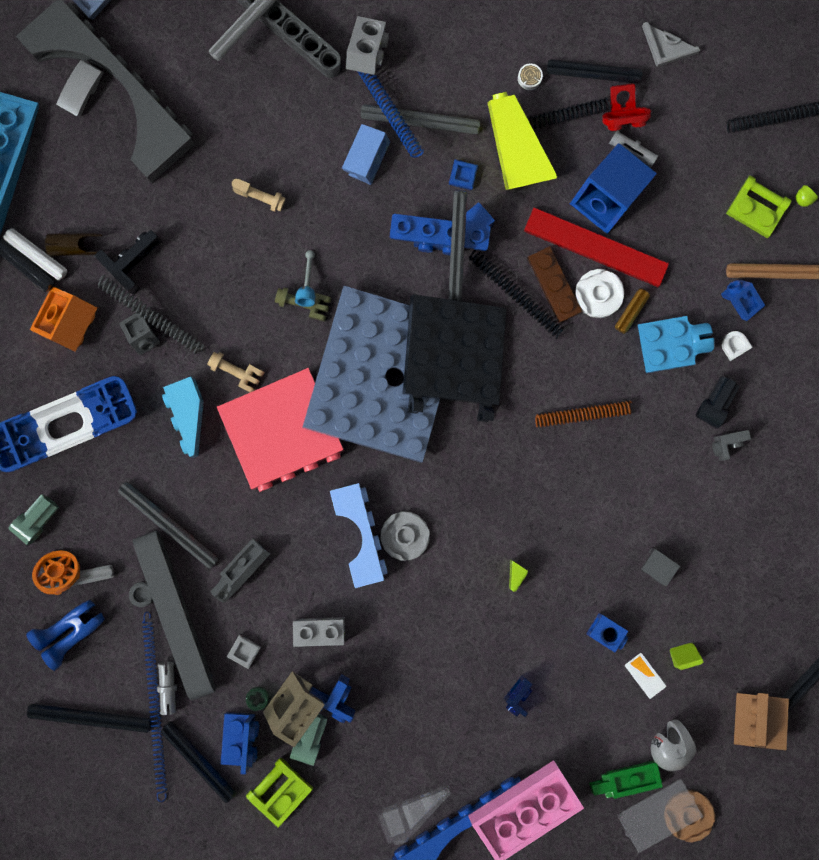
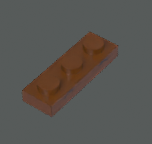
M549 246L528 256L527 259L558 322L561 323L580 314L582 310L551 247Z

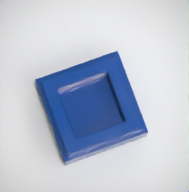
M454 160L449 185L472 190L478 165Z

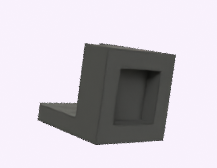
M651 548L648 552L651 555L641 570L651 576L661 586L667 587L680 566L656 549Z

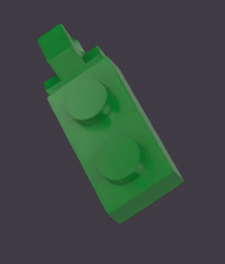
M655 761L608 771L601 774V780L589 782L591 793L594 796L605 793L606 798L613 797L614 799L663 787L658 765Z

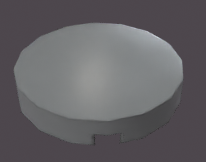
M399 512L391 515L385 521L381 529V542L384 550L391 557L398 560H412L419 557L426 550L429 543V529L426 522L419 515L412 512Z

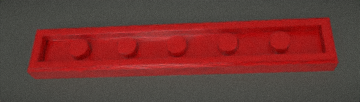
M533 208L524 229L526 233L656 287L660 286L669 263L536 208Z

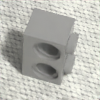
M357 16L347 49L346 69L375 75L377 65L381 66L383 62L384 51L382 47L386 48L388 44L389 33L385 32L386 22Z
M345 617L300 618L293 621V647L345 644Z

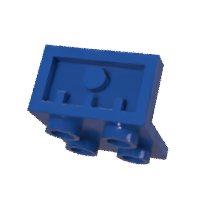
M226 712L224 714L221 764L241 766V774H246L250 767L253 768V764L257 759V747H253V742L258 737L259 721H255L256 714Z

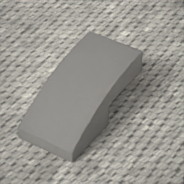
M80 60L66 82L56 105L76 116H81L90 94H94L103 71L84 60Z

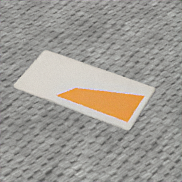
M642 653L625 664V667L649 699L666 687Z

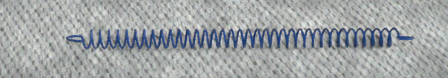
M147 611L144 613V621L142 623H150V625L143 626L142 628L152 629L143 631V633H148V631L154 629L153 627H147L153 625V623L145 622V614L149 613ZM149 632V633H152V634L145 635V636H143V637H149L150 635H153L154 633H153V632ZM148 639V640H144V641H143V642H153V643H151V644L144 645V647H153V648H151V649H147V650H144V651H150V650H152V649L155 648V646H149V645H152V644L155 643L154 641H149V640H152V639ZM152 650L153 653H150V654H146V655H145V656H154L153 658L146 659L145 661H155V662L146 664V666H151V664L156 663V660H151V659H154V658L156 657L155 655H151V654H154L155 651ZM155 667L146 669V670H154L155 672H157V670L153 669V668H155ZM147 673V674H146V675H156V676H154V677L147 678V680H152V678H155V677L158 676L157 674H152V673ZM153 679V680H156V681L150 682V683H147V684H153V683L157 682L158 680H157V679ZM155 683L156 686H153V687H150V688H147V689H157V688H154V687H157L158 684ZM156 690V691H153V692H149L148 694H158V693H154V692H157V690ZM158 700L149 702V703H157L158 705H160V703L156 702V701H158ZM155 705V706H151V707H149V708H159V707H156V706H158V705ZM158 710L150 711L149 713H159L157 715L150 716V718L160 715V712H156ZM158 716L159 719L154 720V721H151V722H159V724L153 725V726H150V727H161V726H158V725L161 724V722L158 721V720L161 719V717ZM159 733V734H156V735H152V737H153V736H158V735H159V737H161V738H159V739L152 740V741H161V743L155 744V745H152V746H162L161 748L154 749L153 751H158L159 749H162V748L164 747L163 745H160V744L163 743V741L160 740V739L163 738V737L160 735V734H162V733ZM163 752L158 753V754H153V756H155V755H161V756L164 757V755H162ZM162 769V770H164L163 772L155 773V775H157V774H163V775L166 776V774H164L165 769ZM163 777L155 778V780H156V779H164V780L166 781V779L163 778ZM163 782L155 783V784H165V786L167 785L166 783H163ZM162 791V792H158V793H157V800H158L159 802H163V801H160V800L158 799V794L163 793V792H165V791Z

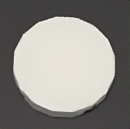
M604 269L591 270L583 275L576 285L575 298L582 312L590 317L604 318L612 315L619 309L624 298V288L622 282L614 273Z

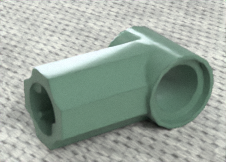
M41 494L25 513L19 515L11 523L8 529L29 546L43 532V526L56 513L59 507L53 500Z
M321 714L317 715L302 738L293 747L290 755L291 759L314 766L321 745L319 743L327 724V717Z

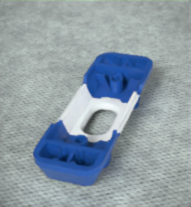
M116 376L108 377L75 393L0 422V470L3 472L16 471L133 421L137 411L125 381ZM72 412H78L82 416L84 423L80 430L58 439L51 437L49 434L48 425L51 421Z

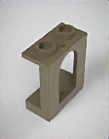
M292 671L265 708L263 714L273 734L295 747L325 704L322 700L309 693L312 684Z

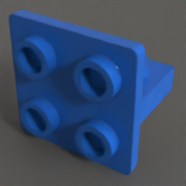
M341 674L330 696L314 687H311L309 693L324 702L323 708L332 712L331 716L342 723H345V721L351 723L355 710L344 704L351 689V686L348 685L350 678Z

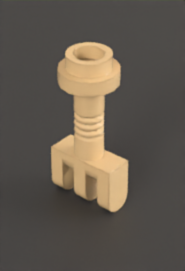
M240 179L232 181L233 191L236 194L246 198L249 196L271 205V211L276 212L278 210L281 212L286 199L282 197L281 193L277 192L273 196L251 187L249 183Z
M213 352L207 364L211 367V370L216 371L217 368H220L241 379L238 387L248 392L255 391L253 387L247 385L250 381L258 385L260 381L252 377L253 373L263 377L265 372L250 364L245 371L222 359L223 353L219 352L217 354Z

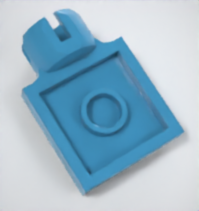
M687 316L638 324L646 373L695 365L696 355L711 352L715 346L714 338L700 340L701 337L712 335L711 325L708 323L692 325L688 322Z

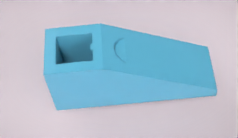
M188 377L163 387L165 394L162 397L166 407L171 408L174 417L171 418L174 429L181 433L183 440H180V445L184 454H189V457L194 458L198 456L204 401L196 380L193 377Z

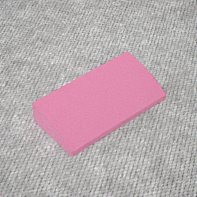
M553 760L468 815L493 858L495 860H506L583 810L584 807Z

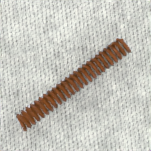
M632 401L621 402V404L618 402L617 404L598 405V407L595 405L594 408L592 406L590 408L583 407L582 409L575 408V410L571 409V411L568 409L567 412L560 410L555 413H544V415L541 413L540 416L537 414L535 417L536 427H538V420L541 428L542 420L544 427H546V420L547 425L550 426L549 416L552 426L554 425L553 416L556 426L558 425L557 416L560 425L562 424L561 416L565 425V415L567 423L569 424V415L570 421L573 423L572 413L576 423V412L579 422H581L580 412L582 421H585L584 411L587 421L589 420L588 411L591 421L593 419L592 411L594 420H596V411L597 417L600 419L599 408L602 419H604L603 408L605 410V417L608 418L607 407L610 418L612 417V412L613 417L616 416V413L618 417L620 414L621 416L624 414L627 416L626 404L628 406V414L631 415L630 403Z

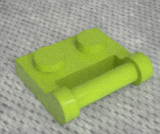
M749 175L726 214L764 237L769 238L792 200L786 196L784 198L757 183L755 181L756 178ZM751 190L778 206L776 211L747 195L748 191Z
M281 757L275 762L276 766L254 790L251 789L246 794L247 799L278 828L313 790V787ZM282 773L286 775L288 779L265 802L261 798L262 795Z

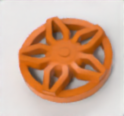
M62 550L53 551L43 556L36 563L32 572V579L35 586L41 592L60 595L79 579L80 565L75 556L70 552ZM56 557H62L56 562L51 560ZM72 561L74 562V569L70 568ZM43 567L45 572L38 577L39 571Z

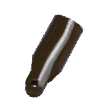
M95 233L47 234L45 244L51 245H45L48 256L95 255L97 252H88L84 249L83 242L88 237H102L103 235Z

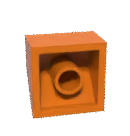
M52 287L30 330L76 352L84 340V334L88 326L95 318L97 307L72 294Z

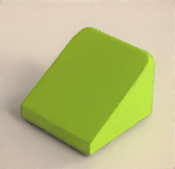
M510 560L509 589L515 592L528 574V571Z
M693 643L670 649L674 667L679 670L704 663Z

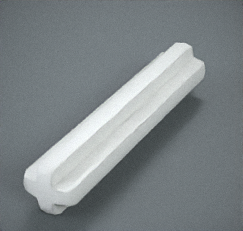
M11 228L5 232L3 238L6 242L55 279L60 281L66 276L68 271L65 267L16 230Z

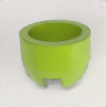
M803 185L796 194L797 203L803 207L812 205L818 199L815 192L806 185Z

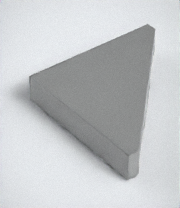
M648 22L642 25L656 67L700 52L698 46L694 47L681 41V38L650 26Z

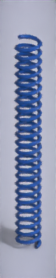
M358 72L410 156L414 158L421 156L424 149H421L422 146L419 145V142H416L417 138H414V134L409 130L410 127H407V123L402 119L403 116L400 115V112H397L396 105L393 104V101H390L389 94L381 86L382 83L379 82L377 76L372 75L366 78L370 74L364 75L363 72ZM419 151H422V152H421L420 154H418V155H415V156L412 155V154H415V153H417V152H419Z

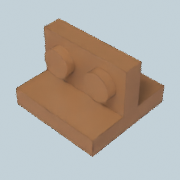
M737 693L734 745L786 751L789 699L769 697L768 694L758 693V695Z

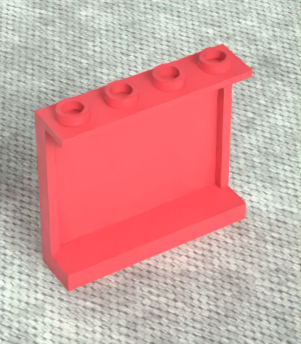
M309 368L217 406L252 490L257 488L259 492L273 487L271 483L280 478L282 482L288 481L296 477L294 472L304 469L306 473L318 468V462L325 459L328 463L341 458L340 453L344 452V448L338 438L302 428L315 385Z

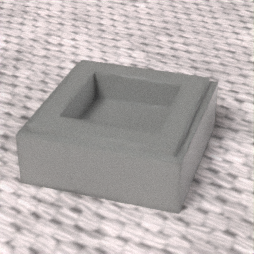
M240 634L227 657L249 669L262 646Z

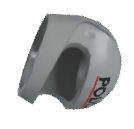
M676 719L667 723V738L657 733L651 743V755L655 763L667 771L682 770L690 763L697 752L695 743L688 730Z

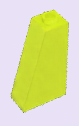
M507 92L493 95V100L488 102V108L506 190L556 179V173L515 95L508 96Z

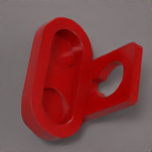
M631 83L610 88L612 110L602 115V122L608 126V130H621L622 125L629 123L633 127L645 126L646 122L651 118V110L644 107L636 108L635 85ZM621 91H627L630 95L629 100L625 103L626 107H621V104L616 100L618 93Z

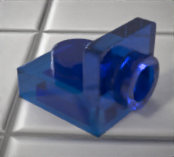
M523 675L520 676L509 690L504 700L508 703L506 708L515 716L521 714L526 718L529 713L518 703L520 700L525 701L532 692L530 687L533 684Z

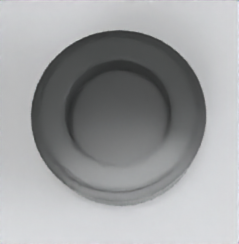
M139 582L131 587L129 599L133 605L145 607L153 602L147 582Z

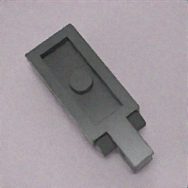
M252 538L220 573L222 577L219 583L210 591L212 595L222 603L226 602L247 581L270 553L258 540Z

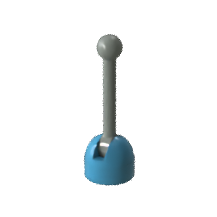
M308 250L305 254L307 258L304 287H300L297 290L295 303L303 307L313 306L316 297L314 290L309 287L312 259H314L315 253L312 250Z

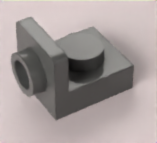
M135 313L119 323L129 344L139 355L152 350L153 347L160 344L158 337L153 333L147 320H144V316L140 317V313Z
M749 430L715 436V442L712 443L713 453L716 457H719V461L729 460L730 456L727 445L729 449L744 446L743 441L751 440Z

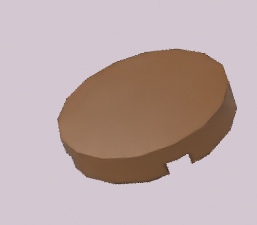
M679 791L670 797L665 806L664 819L666 826L675 837L686 842L702 840L710 834L713 823H715L716 816L713 805L706 796L698 791Z

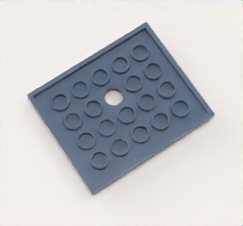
M343 286L302 428L416 462H423L440 399L422 397L424 403L423 412H418V414L407 413L409 395L402 394L403 383L400 386L393 387L385 379L386 372L391 368L401 370L404 375L409 305Z

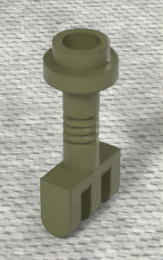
M278 288L275 303H279L281 307H284V303L299 306L295 303L296 296L287 293L288 288ZM315 293V304L311 307L303 308L310 310L309 318L325 322L326 316L317 313L318 310L328 312L329 307L321 305L320 302L330 303L332 298Z

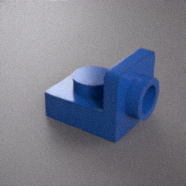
M740 279L733 281L721 293L724 299L731 301L741 319L748 321L765 306L753 284Z

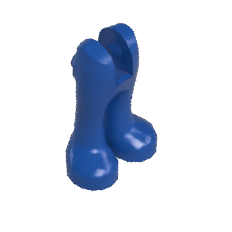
M91 600L72 609L51 627L44 630L32 629L26 633L27 639L32 646L42 651L69 628L74 627V630L69 635L41 653L42 659L51 670L56 671L60 668L66 652L95 631L105 620L102 613L91 618L86 624L81 621L80 617L88 613L95 606Z

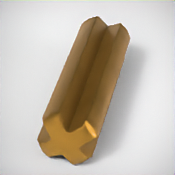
M640 288L616 323V330L623 334L629 330L650 297L647 291Z

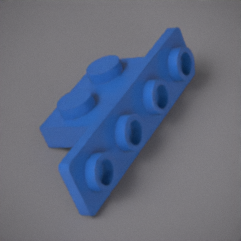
M400 214L392 215L390 239L414 242V247H418V251L431 253L433 249L443 250V254L451 256L452 221ZM466 223L464 248L487 251L490 226Z

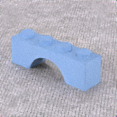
M358 483L331 490L330 494L336 515L344 516L354 521L362 534V548L358 556L349 563L354 587L358 588L384 581L383 575L388 574L384 559L379 560L377 551L382 549L378 535L373 536L371 526H375L372 511L367 512L365 502H369L366 488H361Z

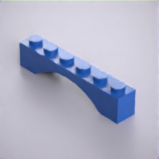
M520 777L506 779L501 783V788L497 791H487L480 796V801L475 805H465L458 811L459 815L451 820L449 817L443 819L436 825L437 829L430 833L425 831L415 838V843L410 846L405 844L396 849L392 860H436L450 840L472 826L468 815L522 780Z

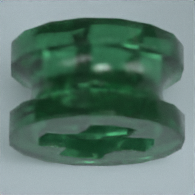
M254 687L246 695V704L254 711L262 710L269 701V694L262 687ZM259 692L262 694L261 697L264 698V702L255 705L251 695L255 696Z

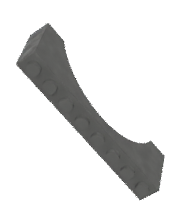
M56 0L16 37L38 62L57 58L84 60L106 70L125 87L132 100L137 119V139L131 161L153 183L195 145L191 139L193 133L186 125H178L175 121L177 117L168 106L163 109L158 103L160 98L152 89L147 91L142 86L144 81L135 71L131 74L126 69L128 64L119 54L114 56L109 51L112 49L109 43L103 37L98 39L93 34L96 30L86 19L82 22L77 17L80 13L70 2L65 4L62 0Z

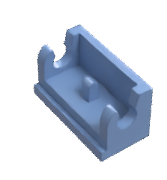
M361 124L342 169L348 172L349 176L371 185L390 144L387 134Z

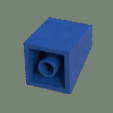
M618 143L587 178L570 205L608 234L657 173Z

